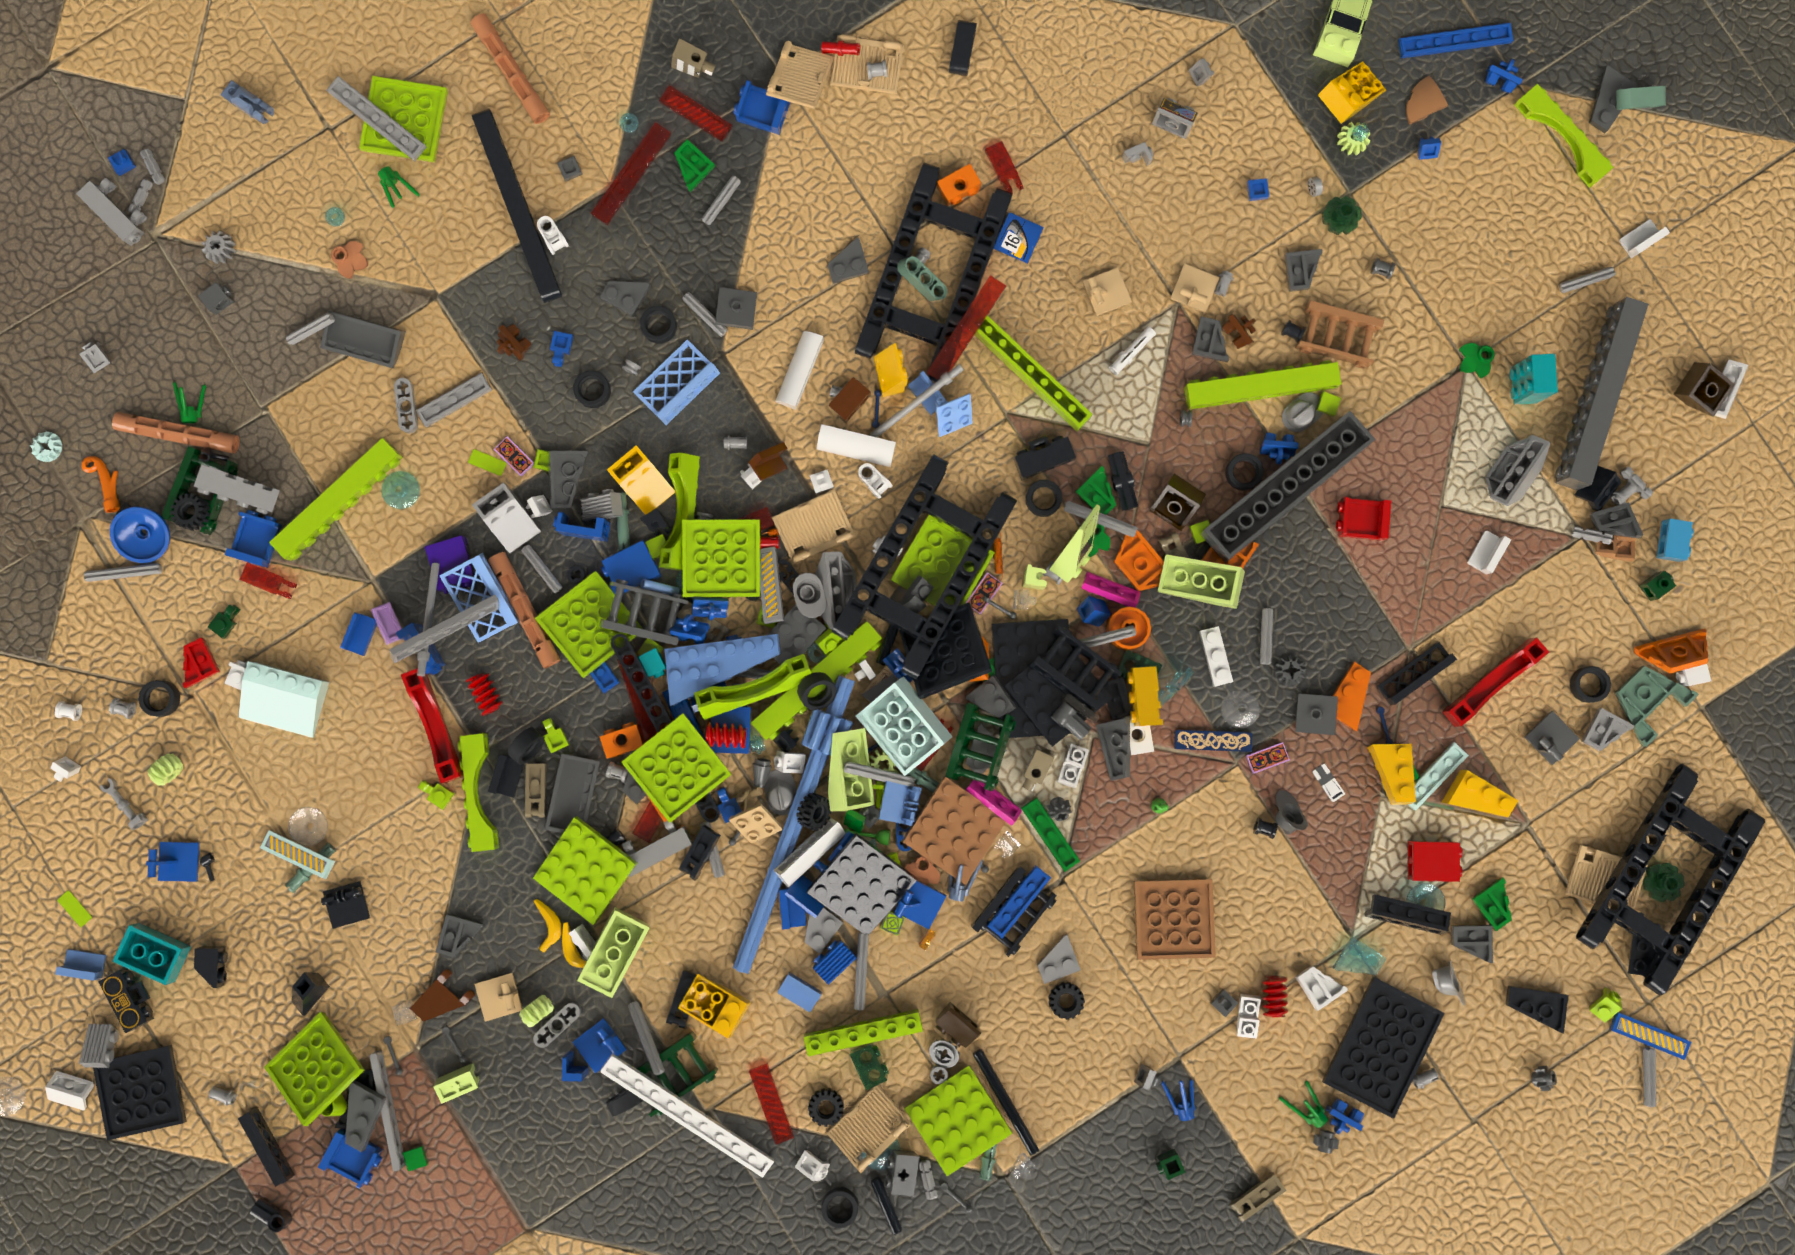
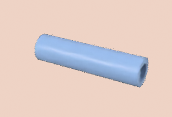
M646 579L641 581L642 589L671 596L672 593L679 594V587Z

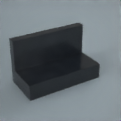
M1597 466L1592 485L1577 490L1574 495L1577 498L1588 501L1593 510L1600 511L1621 484V480L1615 471Z
M499 754L488 792L514 798L524 764L520 765L510 756Z

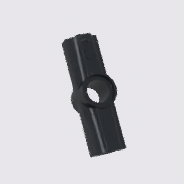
M1124 451L1108 455L1112 472V485L1115 492H1117L1122 511L1138 507L1133 488L1135 486L1131 471L1128 469Z

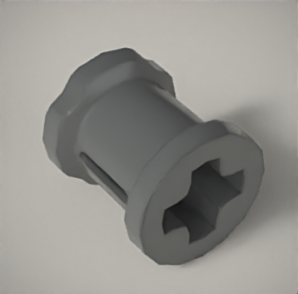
M1377 257L1373 262L1371 274L1374 275L1376 273L1386 276V279H1390L1395 269V263L1392 262L1390 264L1381 261Z

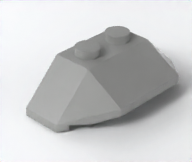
M1531 435L1527 439L1506 446L1485 477L1490 498L1506 506L1521 500L1542 470L1550 442Z
M824 552L815 573L823 585L827 604L825 612L821 616L830 629H833L857 587L855 570L843 557L842 552Z

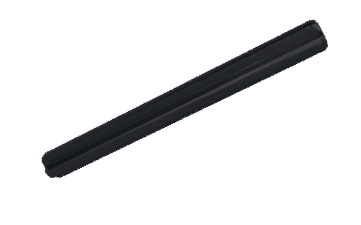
M982 1049L973 1053L974 1058L1030 1155L1036 1154L1039 1149L986 1055Z

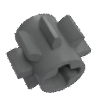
M1062 797L1053 798L1050 801V805H1047L1049 817H1054L1056 821H1064L1072 813L1069 800L1064 801Z
M1538 1066V1069L1532 1072L1533 1085L1538 1088L1540 1087L1541 1091H1551L1553 1085L1557 1084L1555 1072L1551 1069L1548 1070L1547 1066Z
M1320 1130L1319 1135H1314L1313 1143L1318 1146V1151L1331 1154L1334 1149H1338L1339 1140L1335 1137L1334 1132Z

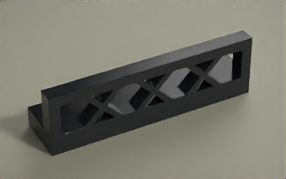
M1437 642L1376 687L1390 705H1396L1455 662L1457 658L1453 653L1448 654L1442 644ZM1436 648L1444 656L1438 661L1431 660L1432 651ZM1418 661L1427 662L1426 670L1423 672L1416 671ZM1403 672L1411 673V680L1408 683L1400 682ZM1388 683L1396 684L1395 692L1389 696L1384 686Z
M1375 894L1372 896L1371 909L1366 911L1365 917L1441 935L1449 932L1451 912Z
M258 1107L239 1117L238 1120L274 1186L283 1184L295 1176Z

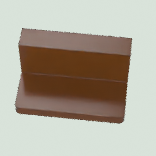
M853 377L829 403V407L840 416L842 421L847 423L871 396V391Z
M784 442L757 453L748 462L760 481L787 469V466L780 457L788 449Z

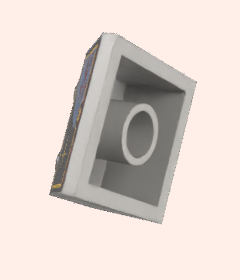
M1163 98L1152 125L1186 139L1198 112H1195L1192 107L1177 104L1173 99Z

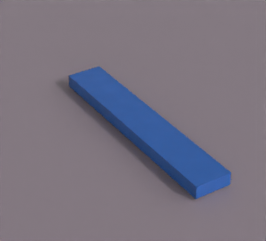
M1511 23L1403 37L1399 38L1398 45L1402 59L1510 44L1514 40Z

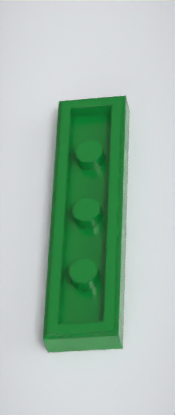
M1037 797L1021 807L1064 872L1081 862Z

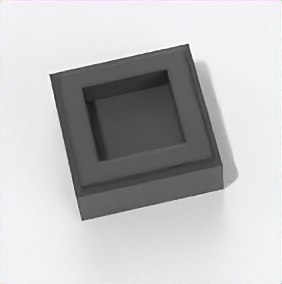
M575 156L557 163L565 182L583 175Z

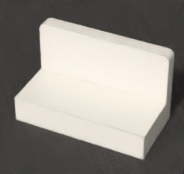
M1648 220L1619 239V242L1632 259L1670 232L1666 227L1659 231L1652 220Z
M1484 531L1467 564L1484 574L1493 573L1511 539L1506 536L1499 538L1489 531Z
M56 1071L45 1088L49 1100L85 1110L87 1107L85 1099L93 1089L94 1084L91 1081Z

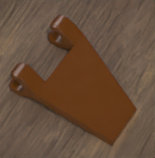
M447 969L440 974L409 1009L424 1022L465 1006L475 996V993L469 990L459 999L444 985L453 974Z

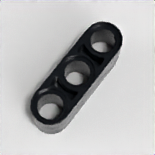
M958 20L949 66L950 74L968 75L977 23Z

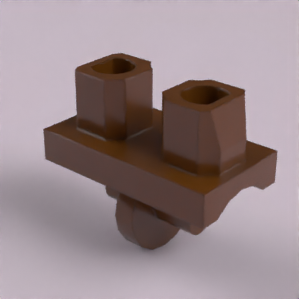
M1235 315L1229 316V320L1222 328L1227 335L1236 329L1240 333L1232 341L1237 349L1253 344L1254 341L1246 329L1251 334L1256 331L1253 327V324L1256 322L1255 318L1249 321L1246 316H1243L1241 320L1244 325L1242 326Z
M515 324L507 327L504 325L498 328L500 330L498 334L500 339L497 340L499 345L497 352L499 354L506 353L508 356L514 354L521 361L524 359L525 353L531 348V343L525 337L520 341L515 339L520 333Z

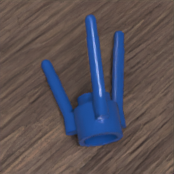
M1183 1080L1179 1081L1182 1102L1178 1103V1107L1166 1083L1162 1081L1161 1084L1173 1107L1174 1115H1178L1180 1121L1194 1119V1111L1196 1109L1194 1105L1193 1080L1189 1081L1190 1102L1186 1098Z

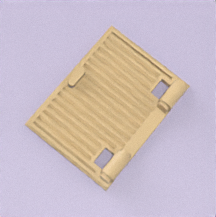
M844 34L837 36L836 42L841 40L845 43H860L861 51L859 56L848 54L838 56V54H834L830 85L897 94L903 44L887 40L882 42L860 39ZM887 48L895 49L896 56L887 55ZM886 60L888 77L879 76L869 80L867 62L872 64Z
M786 41L775 72L768 84L766 95L815 109L834 57L792 45L790 41ZM789 52L796 53L794 58L789 57ZM776 85L782 87L781 92L775 90Z
M835 489L772 517L792 564L855 537ZM844 527L846 533L837 536L836 530ZM803 546L804 551L795 554L794 549Z
M1580 845L1565 895L1595 903L1622 857ZM1585 854L1593 856L1592 862L1584 860ZM1645 873L1638 885L1633 887L1627 897V905L1633 909L1635 908ZM1608 901V908H1611L1610 901Z
M876 1084L826 1133L856 1169L862 1173L912 1123L881 1087ZM899 1119L901 1123L894 1129L892 1124ZM865 1152L867 1156L860 1162L858 1157Z

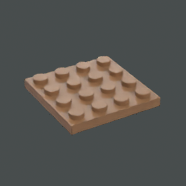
M943 777L901 842L955 879H957L960 864H963L961 883L966 885L1006 821L983 805L973 795L947 777Z
M1213 879L1134 881L1138 960L1216 958Z

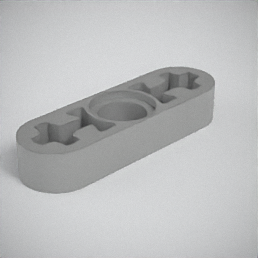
M399 378L394 384L398 424L402 431L411 434L418 428L414 386L408 379ZM403 383H405L408 386L407 388H405V394L408 396L410 395V397L404 396V391L400 389V387L403 386ZM404 401H410L411 408L407 411H403L401 408ZM403 414L408 415V420L413 423V425L409 426V429L404 426V424H407V417L402 416Z
M570 1002L565 1005L535 1033L533 1038L535 1045L540 1048L547 1047L581 1015V1006L576 1002ZM568 1007H570L571 1009L575 1007L576 1016L572 1014L567 1019H565V1017L563 1016H565L570 1011ZM559 1019L562 1021L563 1027L561 1030L553 1028L552 1023L554 1020ZM550 1031L551 1034L546 1038L547 1043L545 1041L540 1042L539 1039L541 1037L539 1034L544 1035Z

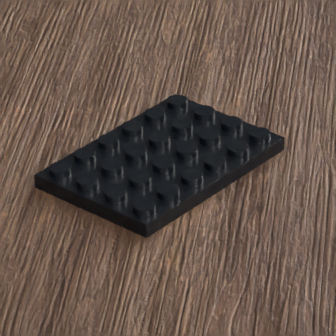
M1068 619L991 624L995 676L1004 687V685L1030 666L1035 658L1041 657L1051 648L1058 638L1054 631L1059 626L1069 629ZM1006 690L1016 705V708L1008 713V715L1015 717L1014 721H1016L1015 729L1010 733L1009 738L1043 736ZM999 727V736L1001 734L1002 727Z
M1372 977L1322 1082L1394 1119L1445 1013Z

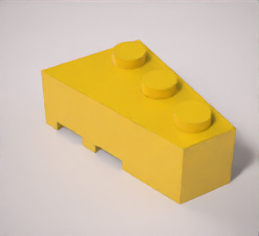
M1156 666L1131 668V672H1128V684L1132 686V692H1129V702L1133 703V711H1130L1131 723H1134V727L1163 725V719H1160L1159 715L1161 702L1158 701L1159 685Z
M1372 744L1369 746V753H1371L1375 762L1376 770L1379 772L1390 804L1408 805L1415 803L1412 744Z
M1460 770L1441 803L1509 817L1518 800L1472 772Z

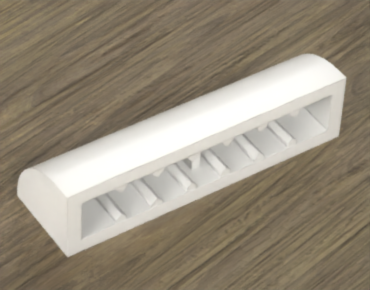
M803 331L775 402L795 410L797 409L824 342L823 336Z
M821 424L817 442V450L891 467L896 442L823 424Z
M832 818L827 820L826 826L823 825L822 829L815 831L774 869V872L787 887H790L846 835L844 829L837 821Z

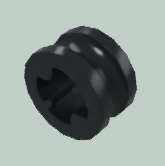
M574 566L568 570L567 576L571 582L579 584L586 578V573L579 566ZM580 570L581 574L579 575H581V578L573 579L572 577L574 575H572V573L574 571L579 572Z

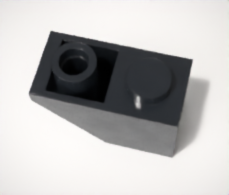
M202 946L195 948L194 969L212 988L224 986L227 980L225 963L227 962L228 954L225 952L226 946Z
M304 972L292 986V1003L302 1016H305L330 986L319 973Z

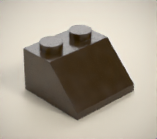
M1694 362L1674 392V395L1686 405L1714 417L1735 384L1711 363Z
M1174 473L1149 511L1182 531L1200 507L1206 494Z
M951 1002L947 1004L935 1019L936 1028L943 1034L947 1032L951 1035V1041L958 1047L962 1045L966 1048L981 1034L980 1027Z

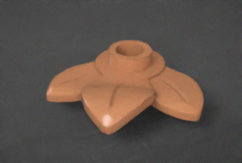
M348 242L345 246L335 247L331 252V258L337 264L338 272L345 278L352 279L354 270H363L368 266L367 259L360 254L363 244L359 242ZM344 253V257L339 259V255Z
M918 855L913 863H909L904 867L918 881L926 885L929 882L932 884L939 883L940 874L938 869L932 866L933 863L922 855ZM924 860L926 861L927 865L925 867H920L919 862Z

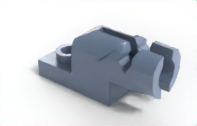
M232 80L221 93L224 99L262 124L269 122L262 115L263 112L268 113L272 117L274 115V109Z

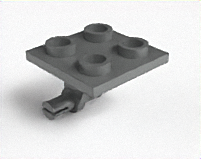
M1553 711L1545 716L1524 737L1550 765L1560 761L1564 757L1563 755L1580 739Z

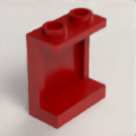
M1346 496L1341 498L1337 505V512H1340L1339 520L1336 522L1338 536L1381 541L1389 539L1392 500L1372 501L1350 499Z
M1408 841V880L1460 882V877L1463 874L1462 866H1460L1463 850L1460 843Z

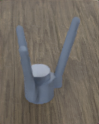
M981 860L973 872L966 888L964 884H961L963 864L959 866L957 881L954 884L953 876L949 874L948 892H950V899L964 901V897L969 895L970 888L983 860Z

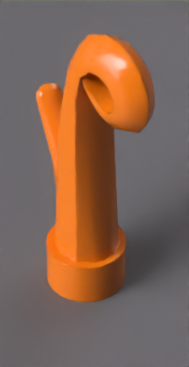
M96 456L84 458L81 463L83 471L92 473L98 469L105 512L119 511L121 506L116 494L118 471H113L112 477H110L106 465L100 458ZM94 462V465L88 468V464Z

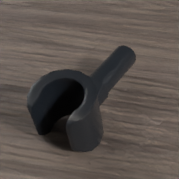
M209 447L203 448L202 454L199 457L203 462H208L210 458L224 461L229 459L228 456L213 453Z
M208 853L200 859V864L207 870L210 882L215 880L210 864L215 862L212 853Z

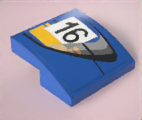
M1009 212L993 249L1028 264L1044 227Z

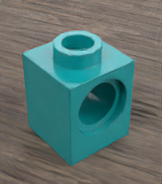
M658 648L638 656L648 677L654 676L656 679L665 674L666 663Z

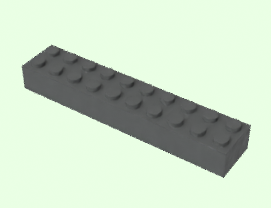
M1625 297L1608 308L1606 324L1601 328L1600 335L1602 336L1594 350L1596 355L1589 365V370L1591 371L1583 384L1585 390L1578 400L1577 405L1579 409L1572 419V431H1569L1566 441L1568 443L1561 454L1562 462L1555 472V477H1557L1556 484L1574 490L1592 485L1645 318L1648 303Z
M1349 411L1205 528L1201 536L1226 564L1375 441V438L1354 414Z

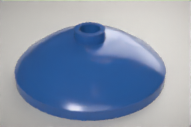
M135 506L124 509L114 517L110 525V539L116 551L124 558L136 563H149L157 560L167 551L170 544V531L165 520L157 512L146 507ZM142 529H145L147 531V534H144L142 532Z

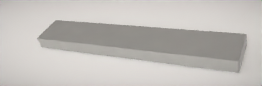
M339 76L327 88L326 91L414 162L427 148L421 141Z
M493 595L389 649L391 659L394 663H397L498 610V598L496 595Z
M379 1050L369 1056L376 1090L379 1094L387 1097L381 1110L394 1172L401 1170L406 1163L403 1156V1147L383 1051Z

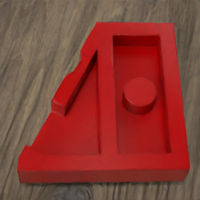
M201 637L184 646V688H189L220 672L204 638Z

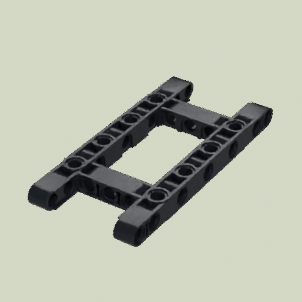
M924 162L857 342L855 354L871 359L873 353H876L884 328L894 330L937 346L929 367L928 376L931 381L937 382L941 379L940 376L945 372H949L1013 193L997 188L991 196L983 219L931 201L937 181L939 180L940 168ZM918 205L922 207V210L914 211L913 207ZM925 222L939 226V229L942 230L945 228L956 232L959 236L962 234L975 239L945 325L892 306L895 294L898 293L903 279L897 268L898 263L901 259L911 257L917 241L919 228ZM989 230L993 232V235L988 237L984 232ZM907 240L910 244L904 247L900 245V242ZM978 265L981 270L974 272L971 267ZM889 275H894L897 277V279L893 282H890L887 280V277ZM961 300L967 301L968 305L966 307H961L958 304V302ZM882 310L884 315L877 317L874 315V312ZM948 335H952L956 340L948 342L945 338Z
M933 454L831 631L847 641L850 635L854 634L866 611L911 635L916 638V641L904 660V666L901 671L916 680L1017 502L1015 498L1002 492L1000 497L997 496L985 519L982 520L935 494V491L946 474L945 471L949 462ZM922 495L925 500L919 502L915 500V496ZM925 512L938 519V522H944L953 527L956 532L960 531L972 538L970 546L928 619L877 591L895 563L899 551L904 547L911 535L920 515L925 514ZM903 527L906 533L898 534L896 529ZM989 532L992 538L985 539L982 533ZM885 560L887 562V565L885 567L878 566L877 561ZM969 564L973 567V571L967 572L963 566ZM864 592L869 597L866 600H860L858 594ZM952 597L955 603L948 605L945 602V598ZM933 630L936 633V637H927L926 631Z
M1683 763L1678 765L1671 774L1576 934L1577 940L1590 949H1595L1600 942L1603 943L1613 924L1616 923L1657 951V954L1643 976L1645 978L1643 985L1659 996L1665 994L1765 824L1763 817L1748 808L1740 816H1737L1728 833H1725L1684 804L1698 782V773ZM1670 825H1672L1713 853L1714 856L1668 933L1660 928L1661 925L1653 923L1644 917L1645 914L1637 912L1628 906L1627 897L1633 887L1638 885L1647 869L1646 865L1652 855H1655L1667 836L1665 833ZM1647 836L1649 837V844L1646 841ZM1628 868L1630 870V876H1628L1627 874ZM1608 901L1611 903L1610 909L1608 908Z

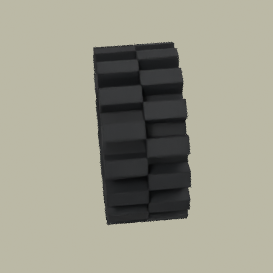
M193 494L180 495V500H174L176 505L172 504L171 508H174V511H170V514L174 515L171 517L175 521L174 523L179 527L192 531L199 530V527L203 528L205 526L203 522L208 523L209 521L206 517L211 515V513L207 512L211 510L207 506L208 502ZM194 505L195 513L192 518L187 519V510L190 506Z
M809 793L808 797H804L805 801L800 802L801 807L797 809L799 811L797 813V817H799L797 821L808 829L818 831V829L823 828V825L826 826V820L830 819L829 814H832V811H830L828 798L816 793Z
M1062 982L1060 985H1055V988L1050 991L1051 994L1049 995L1051 1010L1061 1019L1069 1020V1018H1076L1075 1016L1080 1015V1011L1084 1009L1085 1000L1083 993L1075 984L1073 985L1070 982ZM1065 993L1071 994L1074 998V1003L1069 1008H1063L1059 1004V998Z
M823 1088L821 1091H816L812 1095L808 1106L809 1116L812 1117V1121L814 1123L817 1122L819 1126L824 1125V1127H828V1125L833 1126L835 1122H838L844 1110V1102L841 1095H838L837 1091H831L830 1088L828 1090ZM824 1100L832 1102L834 1110L828 1115L822 1114L818 1108L820 1102Z

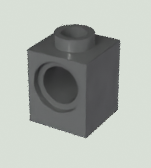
M217 282L198 295L206 308L215 315L234 302L229 288L226 285L221 286Z

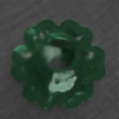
M1344 196L1342 199L1334 197L1326 204V209L1322 212V222L1328 225L1329 232L1335 235H1340L1342 232L1349 234L1358 227L1357 222L1360 221L1362 215L1361 208L1355 206L1356 201L1348 196Z
M1664 862L1661 865L1654 863L1646 869L1647 876L1643 879V889L1649 891L1650 898L1659 902H1665L1666 900L1674 901L1681 895L1680 889L1685 886L1684 876L1678 873L1676 866Z

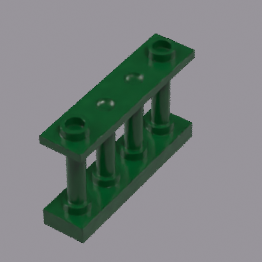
M188 446L161 517L175 522L171 518L174 516L170 514V511H174V508H171L172 504L176 505L174 500H180V495L190 494L188 489L190 484L196 481L195 471L197 466L202 464L236 476L238 464L227 460L226 465L211 460L203 462L199 459L202 454L201 451ZM214 494L212 501L204 500L208 502L207 506L211 509L208 513H211V515L206 517L209 521L208 523L203 522L205 526L201 527L200 532L208 535L215 531L217 518L224 503V500L217 498L218 494ZM186 513L187 519L192 518V514Z
M967 703L945 777L958 780L959 777L964 776L986 783L984 789L993 791L999 782V777L997 776L1010 733L1015 729V717L1006 714L1005 720L980 713V707ZM979 720L1002 727L1000 737L996 738L976 732L973 729L975 721ZM975 739L997 746L994 757L969 750V741ZM968 757L991 764L988 776L964 769L962 766L964 758Z
M693 1031L659 1053L662 1062L666 1059L668 1062L671 1061L686 1087L677 1093L664 1072L656 1076L666 1089L679 1097H682L704 1081L706 1084L716 1078L715 1074L718 1071L717 1067L709 1070L693 1046V1041L697 1038ZM682 1048L688 1051L703 1074L694 1082L677 1057V1052ZM649 1060L636 1068L643 1074L650 1070L653 1073ZM654 1107L650 1111L649 1116L652 1117L656 1114L659 1117L663 1112Z

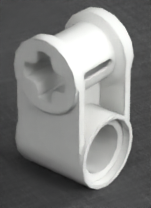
M543 216L538 220L537 227L552 255L557 250L569 246L563 234L550 217ZM550 223L551 228L547 231L543 230V226Z
M865 463L860 466L858 471L860 480L878 499L881 498V495L888 488L893 487L890 481L873 465ZM869 468L872 471V476L866 478L861 472L863 469Z

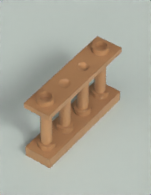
M1310 300L1305 308V313H1309V316H1311L1304 341L1300 340L1295 348L1300 349V352L1304 354L1315 353L1353 363L1358 368L1366 369L1374 363L1373 359L1367 358L1374 332H1378L1383 327L1384 320ZM1320 317L1328 318L1329 321L1323 346L1312 344L1317 321ZM1338 322L1346 323L1347 326L1341 351L1330 348L1336 323ZM1357 326L1364 328L1366 331L1360 356L1349 353L1354 330Z

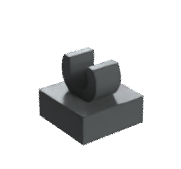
M873 805L864 807L859 814L866 817L865 825L870 829L879 820L880 811Z
M1224 989L1210 1002L1224 1017H1227L1238 1005V1002Z
M1141 1064L1134 1082L1142 1088L1149 1090L1151 1085L1158 1087L1161 1079L1156 1078V1071Z

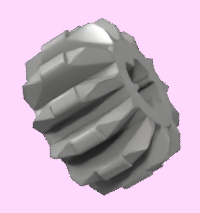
M212 231L211 237L205 235L207 241L201 242L205 246L201 250L206 254V258L216 264L220 261L226 263V258L232 259L230 254L236 253V250L233 249L236 245L229 234H225L223 231L218 233Z

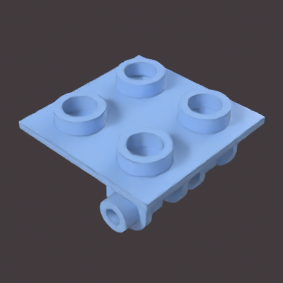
M970 393L949 402L944 397L937 398L935 405L937 406L936 416L939 437L973 423Z

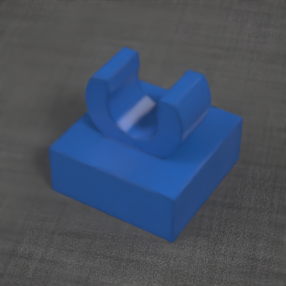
M1430 137V139L1425 140L1420 138L1417 154L1419 160L1438 158L1441 147L1440 138Z
M125 149L108 157L116 174L119 176L136 167L128 151Z
M1267 178L1248 180L1249 201L1269 198Z

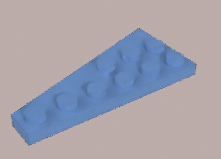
M772 634L664 649L670 706L673 707L679 702L693 697L694 692L716 686L757 664H761L781 654L779 635Z

